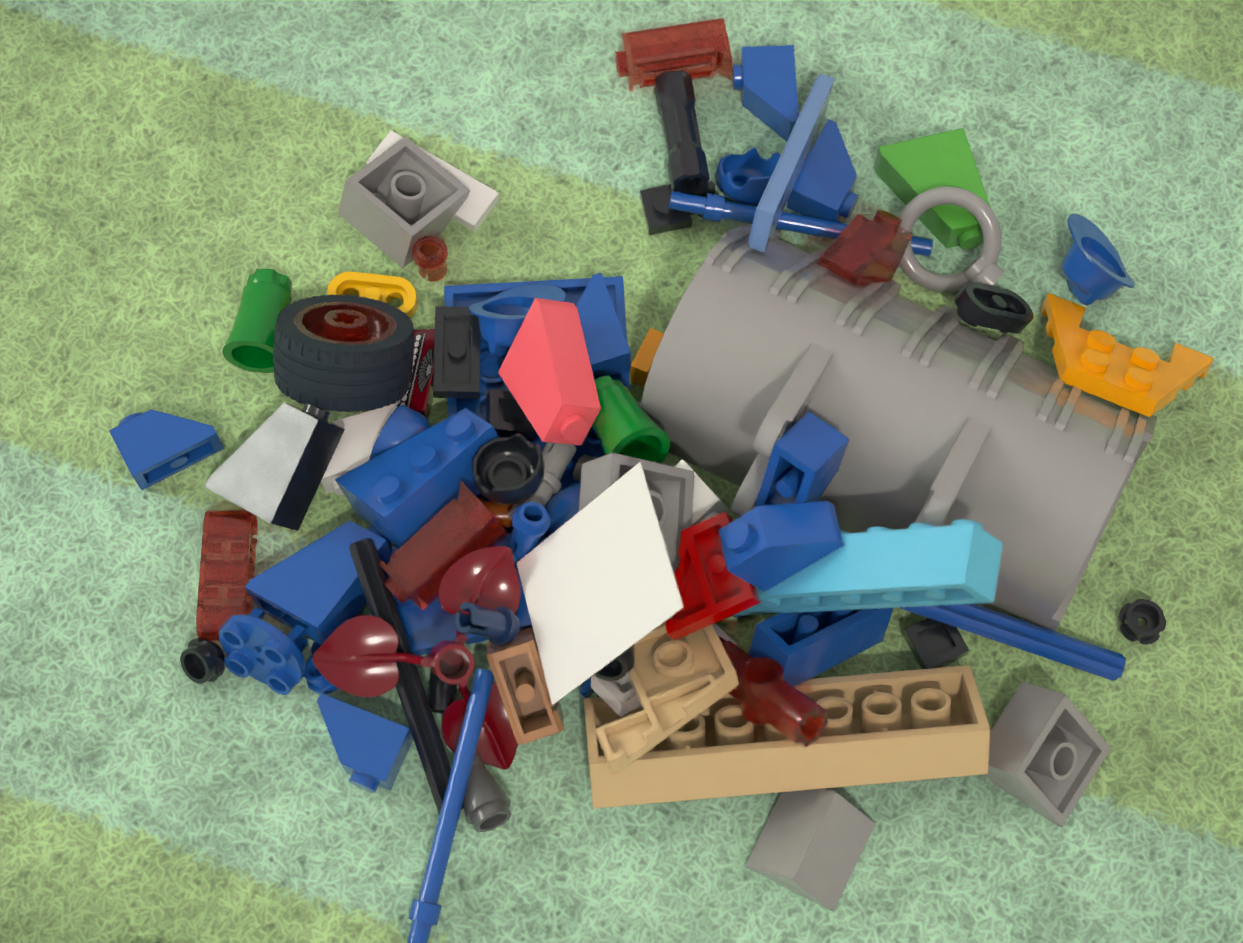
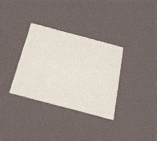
M641 462L517 562L552 705L683 608Z

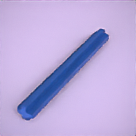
M977 604L900 607L915 614L1112 681L1120 678L1124 672L1126 658L1123 654Z

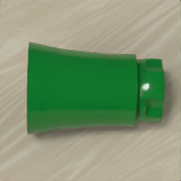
M265 268L256 269L254 274L249 275L247 285L243 288L232 330L222 350L223 356L232 365L250 372H274V331L277 317L280 311L292 302L290 295L292 281L287 275Z
M610 376L595 379L601 410L592 428L604 449L605 455L616 453L661 464L670 448V439L666 432L647 415L631 391L620 380H613Z

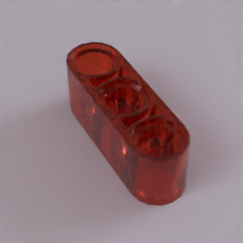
M207 510L205 512L196 613L197 637L202 641L220 642L219 630L232 615H249L252 612L253 600L245 586L255 576L257 538L252 537L257 535L258 521L257 516L247 510Z

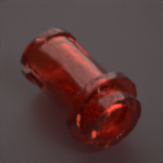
M432 235L418 239L413 246L412 255L416 265L419 266V274L423 279L428 274V281L430 282L441 280L447 272L446 260L448 249L445 242L439 237Z

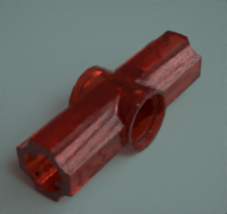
M719 637L736 671L739 685L728 694L740 702L741 715L745 720L755 724H770L791 741L800 743L804 747L819 740L821 732L828 725V711L784 680L783 667L779 662L764 657L753 658L731 641H726Z

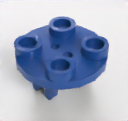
M257 607L249 615H232L222 624L219 630L220 643L228 655L224 660L225 666L238 677L246 678L251 676L267 684L278 694H289L305 675L306 663L302 652L308 644V640L303 638L307 629L296 625L286 636L278 628L263 621L265 611Z

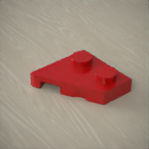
M726 511L681 531L678 549L680 564L674 573L683 608L676 612L672 619H667L666 622L667 635L674 640L760 604L755 586L727 571L719 533L721 528L733 522V518Z

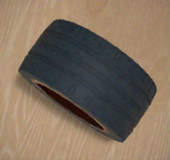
M320 295L292 302V304L284 307L280 314H278L274 331V378L278 389L287 397H290V399L304 405L306 402L322 410L360 412L376 410L377 408L394 404L407 393L413 369L414 331L411 319L400 309L388 303L367 297Z

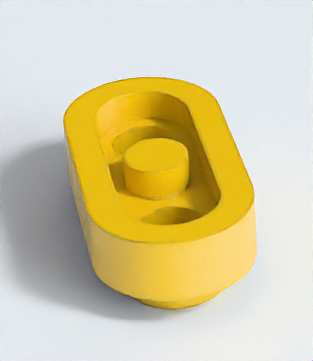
M344 272L334 277L327 289V295L356 294L359 297L372 298L384 303H389L393 299H401L403 304L397 309L404 312L409 319L414 316L418 307L414 286L408 280L397 276Z

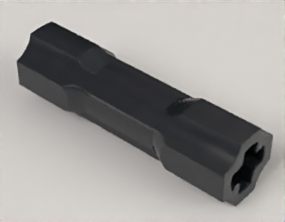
M683 70L675 72L665 71L655 78V95L658 113L662 117L668 153L667 166L671 190L699 196L709 189L708 181L710 177L706 155L700 140L692 77Z

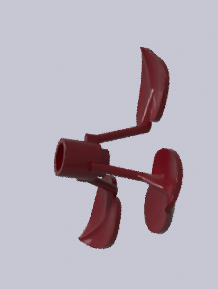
M506 546L485 547L472 551L455 561L447 569L440 581L438 600L441 607L453 615H456L457 611L471 614V612L463 611L460 606L465 602H472L491 609L508 607L515 614L520 603L521 593L513 551ZM361 615L350 618L340 624L314 652L313 663L327 681L349 694L360 697H376L392 690L399 679L396 662L430 667L433 673L445 683L458 684L463 699L452 701L443 712L441 719L442 737L446 745L454 753L456 752L470 697L467 679L474 670L473 655L464 647L467 641L465 634L456 630L455 640H445L438 643L432 649L430 656L396 653L398 636L393 627L379 617ZM493 682L475 756H480L483 764L506 770L509 769L513 762L518 745L497 684Z

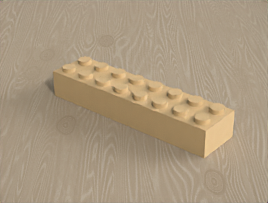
M970 665L809 679L778 696L765 683L738 685L629 766L615 774H612L595 729L640 712L643 708L640 706L619 717L601 697L584 698L593 809L988 774L990 726Z

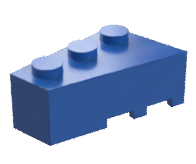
M465 408L336 478L335 481L357 516L368 525L375 527L386 539L409 555L481 493L473 481L472 461L482 445L499 437L491 424Z

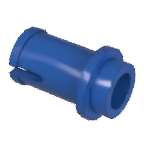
M526 502L514 510L511 519L514 528L509 537L507 547L514 550L517 543L513 554L516 558L522 559L537 547L540 537L549 529L550 516L545 507L537 502Z

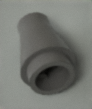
M475 756L463 800V808L466 822L473 824L477 832H486L503 825L510 819L511 812L509 806L511 805V800L486 769L480 756Z

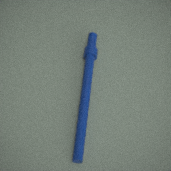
M672 191L668 209L703 215V220L720 223L722 218L753 224L757 207L725 201V196L707 193L706 197ZM782 212L775 228L894 250L893 232ZM911 236L913 253L930 257L933 240Z
M477 668L419 898H413L408 919L413 921L407 943H428L432 925L438 924L442 905L437 903L494 682L493 673L488 670Z

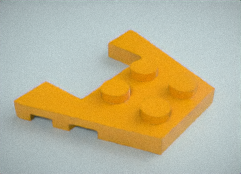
M1050 293L1047 294L1041 308L1042 316L1048 317V322L1045 326L1047 335L1054 338L1055 341L1052 353L1059 378L1067 385L1078 387L1082 391L1147 417H1151L1173 401L1178 391L1181 389L1188 390L1192 387L1197 377L1204 378L1214 361V358L1175 343L1166 362L1161 360L1159 355L1144 347L1133 349L1116 342V339L1107 332L1101 330H1092L1090 332L1082 329L1079 325L1086 307Z

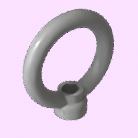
M957 187L933 188L914 197L901 211L893 232L894 252L902 270L918 285L931 291L951 293L960 291L970 281L993 286L1003 275L1004 270L996 264L1001 249L1000 225L991 207L978 195ZM939 205H956L966 209L977 219L983 233V247L980 255L963 272L954 275H940L924 268L916 259L911 246V234L918 218L927 210Z

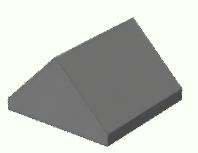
M823 788L781 792L745 867L833 912L876 823L840 794L832 790Z

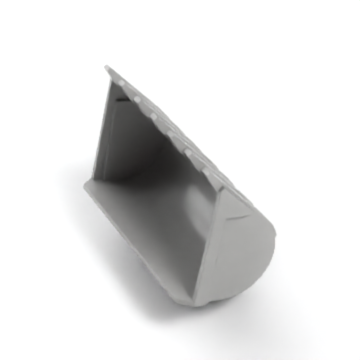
M743 224L724 233L722 239L706 255L704 262L683 294L656 351L647 376L643 396L639 402V405L647 415L669 436V452L739 486L740 488L732 504L731 512L741 517L755 508L756 499L774 444L808 412H811L850 439L838 472L818 500L829 501L834 504L840 530L849 533L867 532L869 527L874 526L901 530L909 529V525L913 523H925L938 527L951 526L953 521L959 519L978 522L984 526L986 532L1001 541L1003 546L994 603L977 604L1055 631L1069 606L1130 474L1153 435L1157 416L1147 417L1082 391L1078 387L1067 385L1059 378L1057 369L1022 353L1024 341L1009 334L999 337L997 341L961 325L962 319L958 316L956 309L945 305L933 312L899 296L902 284L883 277L871 283L837 267L842 256L823 249L809 254L779 240L778 237L781 229L774 230L765 252L749 247L748 241L752 225Z

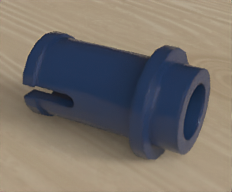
M465 602L460 608L463 611L471 612V614L457 611L455 616L457 631L462 634H472L488 638L494 645L502 646L514 641L520 630L519 618L508 607L491 609L472 602Z

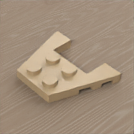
M666 620L634 644L635 663L627 674L643 710L595 729L612 774L622 771L739 685L736 671L713 625L674 640L667 635Z

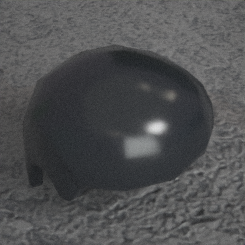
M520 433L509 438H495L482 445L472 461L473 481L481 494L497 504H519L534 496L543 483L545 461L542 449L539 444L533 445Z

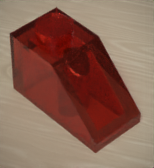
M877 210L876 214H858L821 255L818 264L854 284L891 282L913 233L900 227L902 220L889 212Z

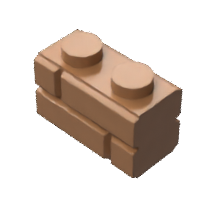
M533 627L520 630L514 641L502 646L494 645L488 641L486 656L517 745L563 731L564 715L559 701L554 705L551 703Z

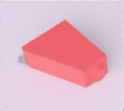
M535 298L498 373L542 442L582 445L601 410L578 309L574 303Z

